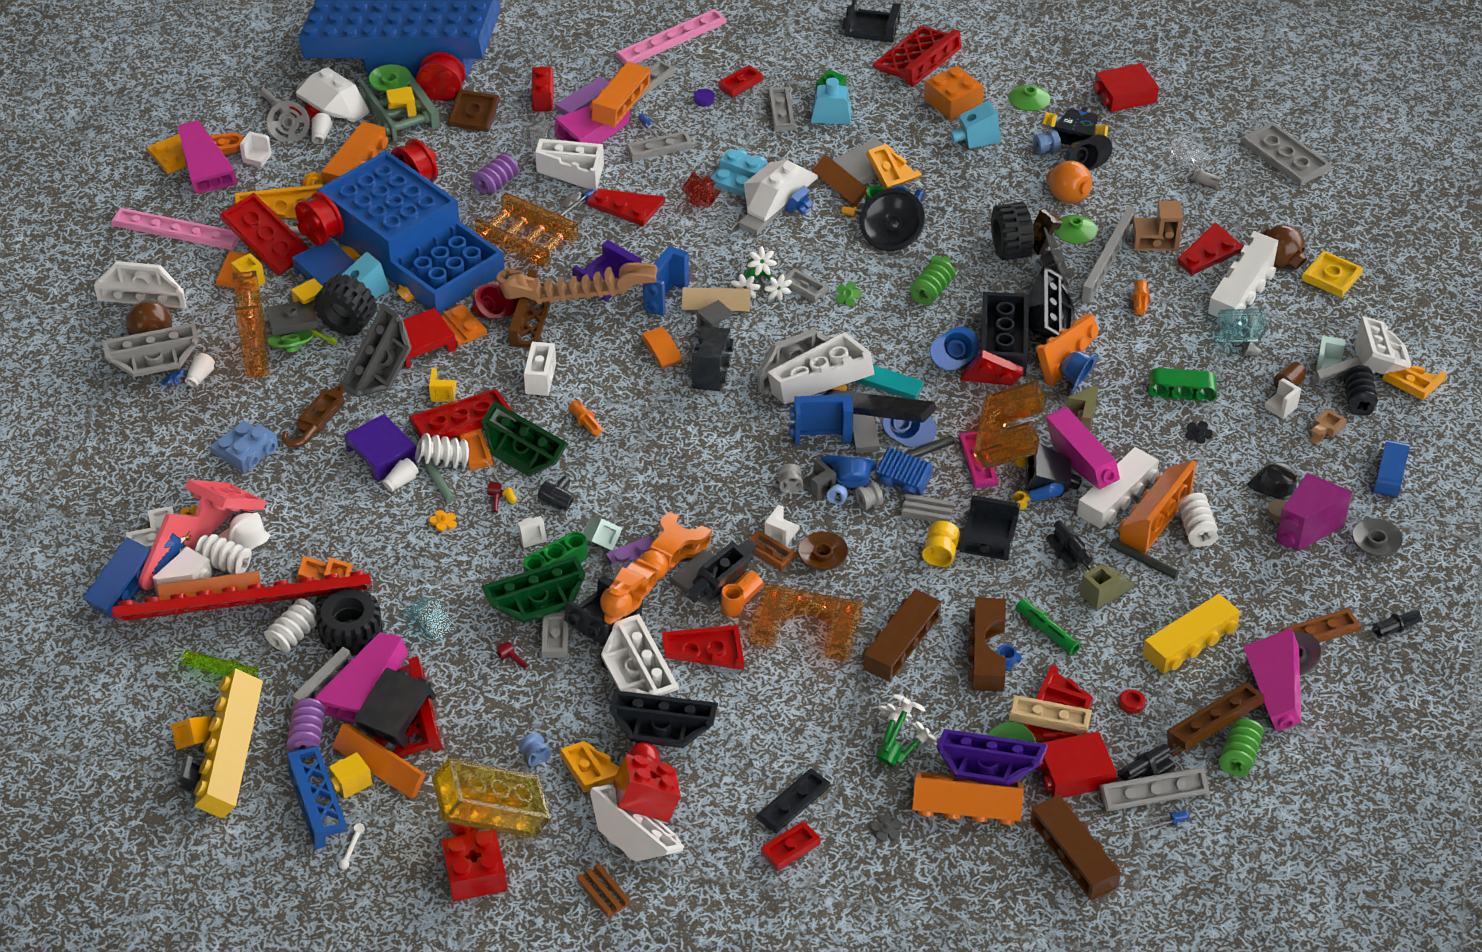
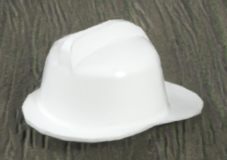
M242 513L235 516L230 523V527L218 536L226 538L227 542L233 541L235 545H242L243 549L250 548L252 550L267 542L270 534L265 531L258 513Z

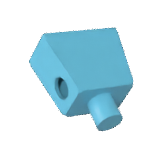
M829 78L826 80V85L817 86L812 107L811 123L851 125L852 109L848 87L839 86V81L836 78Z
M990 100L960 114V128L950 131L953 143L964 140L969 149L1001 142L998 113Z
M368 252L363 254L342 273V276L346 274L351 278H356L359 282H363L375 298L390 291L381 263Z

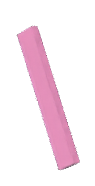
M713 9L616 52V58L624 65L628 61L638 63L725 24L726 18Z
M120 208L111 220L112 226L228 250H234L240 240L229 229Z

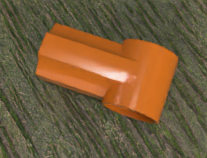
M752 570L746 572L734 584H727L722 588L720 610L724 615L734 617L741 614L743 606L763 588L764 583L758 573Z

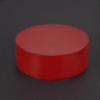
M1125 690L1120 694L1119 706L1126 713H1139L1144 709L1145 696L1138 690Z

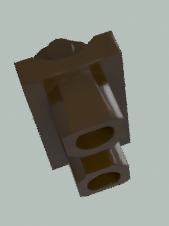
M1045 209L1039 211L1033 224V248L1037 255L1042 254L1046 248L1050 247L1044 228L1046 227L1049 235H1052L1054 230L1060 229L1062 221L1056 215H1050Z

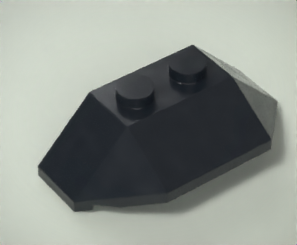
M1045 266L1041 269L1029 293L1028 328L1032 332L1049 339L1057 337L1061 330L1070 328V324L1075 321V307L1068 290L1063 285L1065 283L1063 277Z
M614 690L609 713L630 742H647L652 745L684 748L714 725L718 703Z

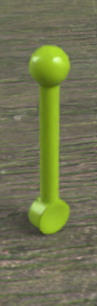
M313 329L309 330L313 332V335L328 341V343L334 346L338 343L337 339L332 336L328 337Z

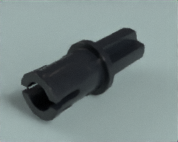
M1418 609L1401 615L1394 613L1388 619L1373 623L1372 630L1381 639L1392 633H1402L1404 628L1421 622L1422 616Z

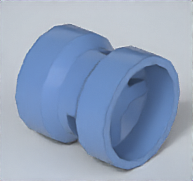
M1050 131L1046 135L1042 133L1034 135V149L1038 155H1044L1048 151L1052 153L1060 151L1061 140L1058 132Z

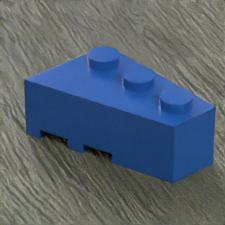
M127 537L118 546L109 563L103 567L101 574L94 584L88 588L83 599L94 610L116 620L113 617L112 607L119 606L118 602L135 601L136 598L133 596L142 589L139 586V577L151 549Z

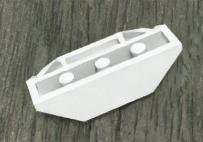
M328 67L310 75L298 84L296 96L322 113L337 118H348V121L355 122L370 113L356 85Z
M789 160L770 162L744 183L747 213L765 222L785 206L790 197L802 186L808 187L818 178V175Z
M116 261L94 284L98 301L137 304L141 301L152 300L161 303L165 307L186 308L183 289L161 265Z
M1362 316L1355 346L1356 355L1361 362L1360 365L1371 368L1373 374L1375 372L1385 374L1409 369L1411 361L1403 342L1388 330V326L1384 322Z
M637 614L616 621L601 653V658L618 690L659 696L679 690L676 680L641 616Z
M611 785L591 789L590 795L598 830L607 837L610 843L624 851L629 859L637 862L683 850L684 845L679 837L659 820L618 808L615 788Z

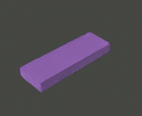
M601 76L557 103L556 110L565 115L590 106L592 100L600 95L601 90L606 88L609 81Z

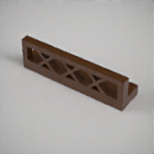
M528 270L527 276L538 278V271ZM527 297L519 298L509 328L510 346L530 348L531 341L521 340L523 336L528 334L534 337L533 342H539L551 306L549 301L542 302L541 305L544 309L535 312L532 307L538 304L536 301ZM535 318L539 324L530 327L527 322Z
M1245 682L1167 730L1168 747L1171 750L1177 745L1179 746L1178 749L1170 754L1174 757L1184 750L1190 749L1264 703V695Z

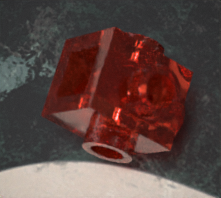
M695 172L691 174L681 188L690 197L688 201L698 208L700 205L709 208L721 192L715 186L716 182L707 175L703 177Z

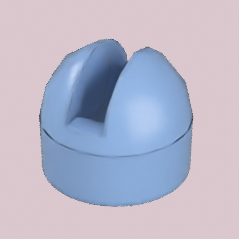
M838 484L832 486L827 492L828 501L842 505L847 499V489ZM834 498L840 499V501L835 502Z

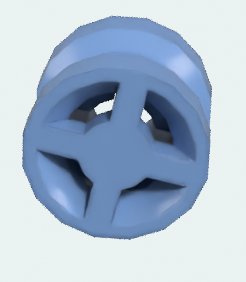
M531 733L519 743V750L526 756V761L530 766L534 767L547 761L552 754L550 747L544 744V738L540 733Z

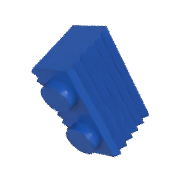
M888 447L875 472L878 479H880L879 482L884 486L892 487L895 485L900 487L901 491L905 494L914 495L916 493L922 495L934 471L930 462Z

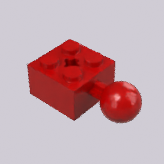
M647 742L633 745L628 753L625 754L614 779L618 808L669 823L681 797L676 769L669 764L660 763V754L654 745Z
M470 804L455 806L448 815L447 825L450 832L456 837L441 840L453 902L508 891L506 872L496 829L479 832L482 826V816L479 810Z

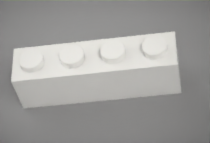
M1134 447L1117 463L1120 480L1100 490L1093 486L1079 499L1077 516L1100 529L1107 523H1113L1121 509L1126 510L1135 496H1141L1148 483H1154L1159 475V471H1157L1159 460Z

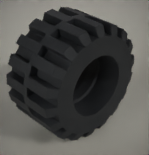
M1023 202L995 205L993 208L991 234L994 248L1001 260L1031 256L1034 246V229L1030 212Z
M336 274L330 277L313 299L315 304L313 306L314 310L317 312V317L322 320V323L327 325L330 330L346 336H355L363 330L375 315L377 304L375 303V297L371 295L370 289L366 288L363 282H359L356 278H351L346 274L343 276Z
M345 588L344 591L336 590L335 594L325 596L326 600H321L316 610L320 641L327 650L332 648L334 654L344 647L353 652L355 656L379 632H383L379 603H377V599L374 596L371 597V593L367 591L362 592V589L356 588L351 590V588ZM347 620H356L353 622L344 623V621Z

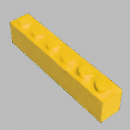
M236 668L228 676L225 675L220 681L218 689L221 692L214 705L216 714L209 726L211 735L204 747L206 757L199 769L201 778L194 790V794L197 795L194 807L219 818H224L236 807L263 683L262 680Z

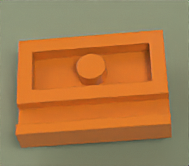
M464 304L444 312L442 316L454 332L458 347L466 342L469 343L487 335V329Z

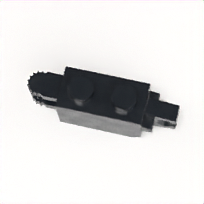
M752 540L743 541L739 545L734 541L729 543L700 567L696 578L692 582L694 585L689 589L687 597L693 603H696L705 595L710 600L716 598L722 593V588L725 585L733 584L746 573L748 564L753 559L756 544Z

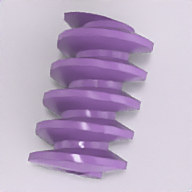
M502 153L478 172L474 173L472 182L477 191L484 194L487 192L493 194L496 190L502 188V185L507 184L513 177L519 175V167L512 156L508 153Z
M311 698L302 699L293 705L286 743L289 752L320 746L325 706L318 700Z

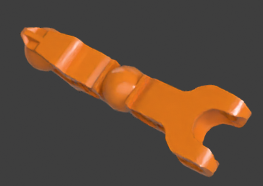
M668 512L663 516L659 524L661 531L658 533L657 539L648 548V551L641 554L639 559L635 563H631L627 568L622 567L613 584L603 592L600 598V606L605 613V622L612 624L638 609L642 600L652 590L653 586L656 585L657 580L662 579L682 559L694 558L702 550H706L710 544L712 530L702 525L696 529L683 528L677 523L680 516L672 512Z

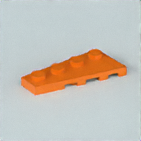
M1083 315L1071 323L1069 329L1061 330L1057 337H1051L1046 340L1047 343L1045 345L1040 344L1036 347L1046 384L1055 386L1064 375L1062 372L1063 361L1072 352H1083L1098 335V326L1096 325L1094 315Z

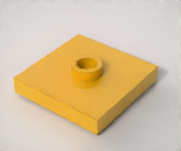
M1323 250L1302 274L1301 280L1342 298L1361 276L1363 267Z

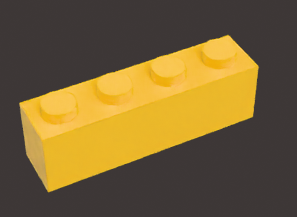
M1217 594L1147 638L1144 642L1142 656L1163 674L1171 669L1177 670L1186 659L1197 657L1202 649L1208 645L1210 647L1214 646L1225 634H1233L1239 626L1238 622L1241 611L1222 595Z

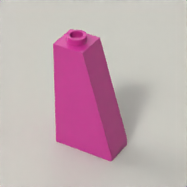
M590 106L555 118V136L562 141L600 144L629 123L630 110L614 128L592 121Z
M199 120L177 125L195 194L238 184L233 166Z
M1065 406L1045 416L1053 449L1070 458L1071 468L1099 490L1120 480L1116 459L1069 408Z
M1292 628L1243 646L1259 690L1264 695V703L1276 731L1289 729L1301 723L1299 644Z
M379 632L315 697V700H318L325 706L324 715L357 724L354 718L386 667L397 671L406 659L408 651L403 639L396 634L389 635Z

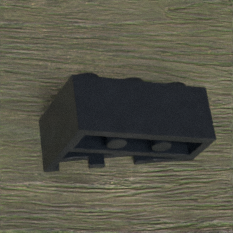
M703 326L699 336L700 343L695 346L697 353L692 354V389L720 392L721 385L726 384L727 370L725 368H730L731 354L729 352L734 350V339L731 338V329Z

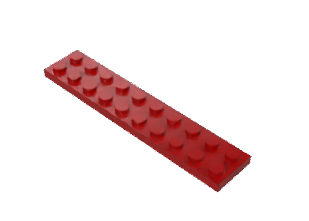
M364 570L349 572L350 576L339 577V574L325 575L324 580L315 581L314 577H305L298 579L299 583L293 584L288 583V580L275 581L273 586L264 587L263 584L247 585L248 589L237 590V587H227L222 589V593L214 594L211 590L196 592V596L192 597L186 596L185 593L170 595L169 600H160V597H149L144 599L145 603L138 604L134 603V600L118 602L119 606L112 607L113 617L121 622L335 594V591L339 589L344 591L345 588L369 590L373 589L370 574H365Z

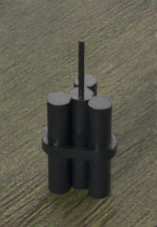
M1061 520L1054 523V534H1050L1046 538V541L1055 550V556L1058 559H1062L1070 570L1076 569L1078 564L1083 563L1090 571L1091 569L1087 564L1093 561V557L1085 549L1084 542L1075 532H1071Z
M1164 743L1149 752L1141 753L1134 758L1133 762L1117 771V774L1125 781L1166 774L1175 768V764L1170 759L1169 754L1178 749L1179 746L1177 745L1170 750L1168 745Z

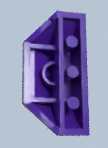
M949 729L943 730L936 745L939 754L955 778L1009 786L1040 766L1047 751V744Z

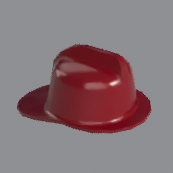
M498 282L482 285L475 291L470 311L475 312L480 318L485 320L510 316L515 313L519 298H505Z

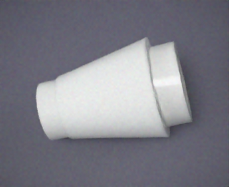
M317 113L311 120L312 142L323 144L332 127V121L329 115Z
M199 353L198 356H194L185 383L197 388L214 370V359L205 353Z
M408 458L399 460L382 483L389 491L393 492L414 480L416 474L419 473L418 468Z

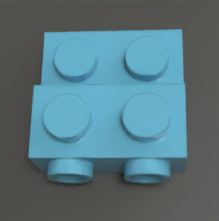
M730 148L720 159V167L709 178V184L745 197L744 183L764 168L768 162L761 156L753 157L747 155L742 149L734 150Z

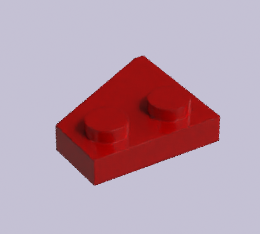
M983 350L961 373L960 380L1012 386L1023 375L1024 368Z

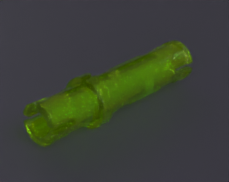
M186 650L182 656L183 659H187V661L182 660L183 666L228 676L235 668L255 678H258L259 675L254 674V672H259L258 667L240 664L235 659L225 660L191 650Z

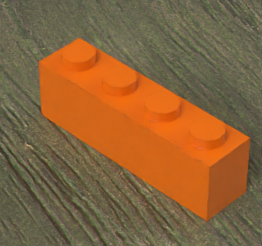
M629 61L623 68H620L617 75L610 79L606 88L601 90L600 95L592 100L590 105L592 121L615 128L649 87L651 68Z
M362 121L321 171L323 186L372 159L382 149H385L388 144L385 127Z

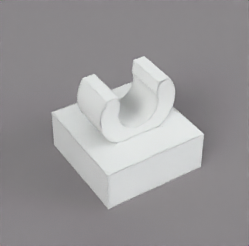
M541 516L525 518L517 523L523 548L547 542L544 521Z

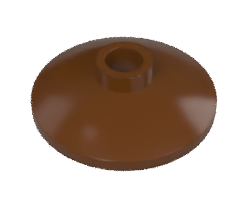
M815 532L802 539L798 547V554L801 561L807 566L817 570H830L844 563L848 555V547L846 542L834 533Z

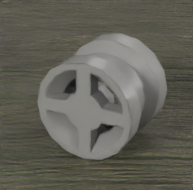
M785 464L779 468L778 479L780 480L779 487L782 492L795 493L802 490V472L798 465Z
M876 482L869 483L868 487L860 486L855 489L857 502L863 511L870 509L872 505L879 506L883 504V494Z

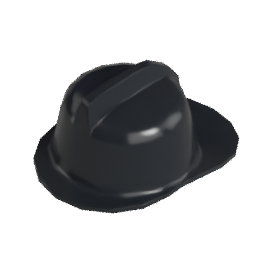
M1100 134L1091 136L1084 141L1073 142L1069 146L1064 159L1065 161L1079 162L1091 171L1109 159L1113 149L1112 142L1107 136Z
M1276 462L1264 466L1247 485L1256 492L1280 500H1289L1297 488L1298 480L1293 467L1286 463Z

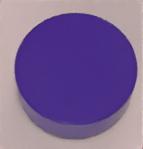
M703 88L694 93V102L698 106H710L715 101V94L710 89Z

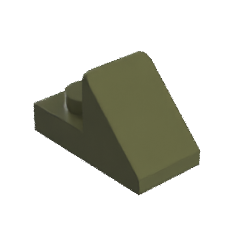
M1093 386L1067 398L1066 407L1074 415H1078V419L1089 431L1096 408L1098 386Z

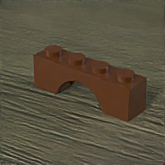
M975 597L974 607H969V622H973L974 626H969L968 641L973 642V646H969L968 661H973V666H968V681H973V690L1004 692L1006 657L990 649L987 641L996 635L1004 633L1006 599Z

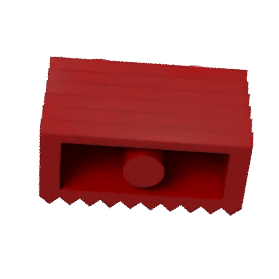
M545 66L533 67L531 86L533 111H554L553 68Z

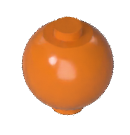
M1062 162L1055 168H1052L1047 174L1046 179L1051 194L1060 202L1067 204L1079 203L1091 191L1092 176L1089 170L1079 162Z

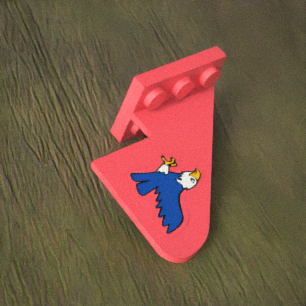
M188 479L184 489L192 492V496L200 500L195 515H165L140 574L139 586L145 590L154 589L153 576L186 547L195 550L200 537L203 535L209 537L235 511L239 512L240 509L247 512L262 510L267 501L230 483Z

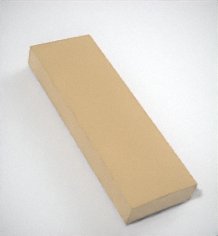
M683 287L682 310L699 311L719 300L732 312H750L751 289Z
M1014 695L1009 721L1083 735L1088 733L1092 710Z

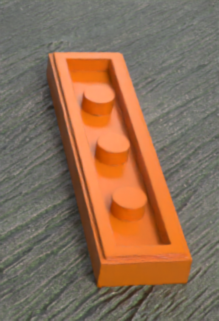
M258 570L159 584L157 587L160 600H169L170 595L185 593L186 596L192 597L196 596V592L211 590L214 594L222 593V589L227 587H237V590L248 589L247 585L261 584Z
M348 723L341 725L332 746L334 749L347 757L357 752L369 767L371 773L409 798L417 796L426 776L424 772Z

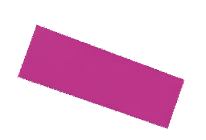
M982 431L959 434L958 439L974 489L998 486V478Z

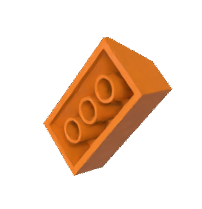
M1191 460L1168 467L1162 475L1159 474L1156 477L1153 487L1150 490L1147 489L1143 494L1142 501L1133 506L1127 519L1124 518L1118 528V532H1120L1119 541L1143 553L1149 550L1179 511L1178 506L1181 500L1192 493L1197 462Z
M917 771L912 810H917V814L921 816H934V812L945 813L944 817L949 819H961V815L972 816L971 820L977 822H988V818L999 819L998 823L1015 825V821H1021L1024 785L1023 782H1015L1009 786L957 779L954 775Z

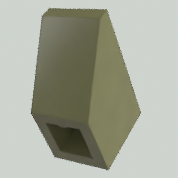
M1100 564L1082 575L1080 596L1098 610L1133 589L1135 584L1118 569Z

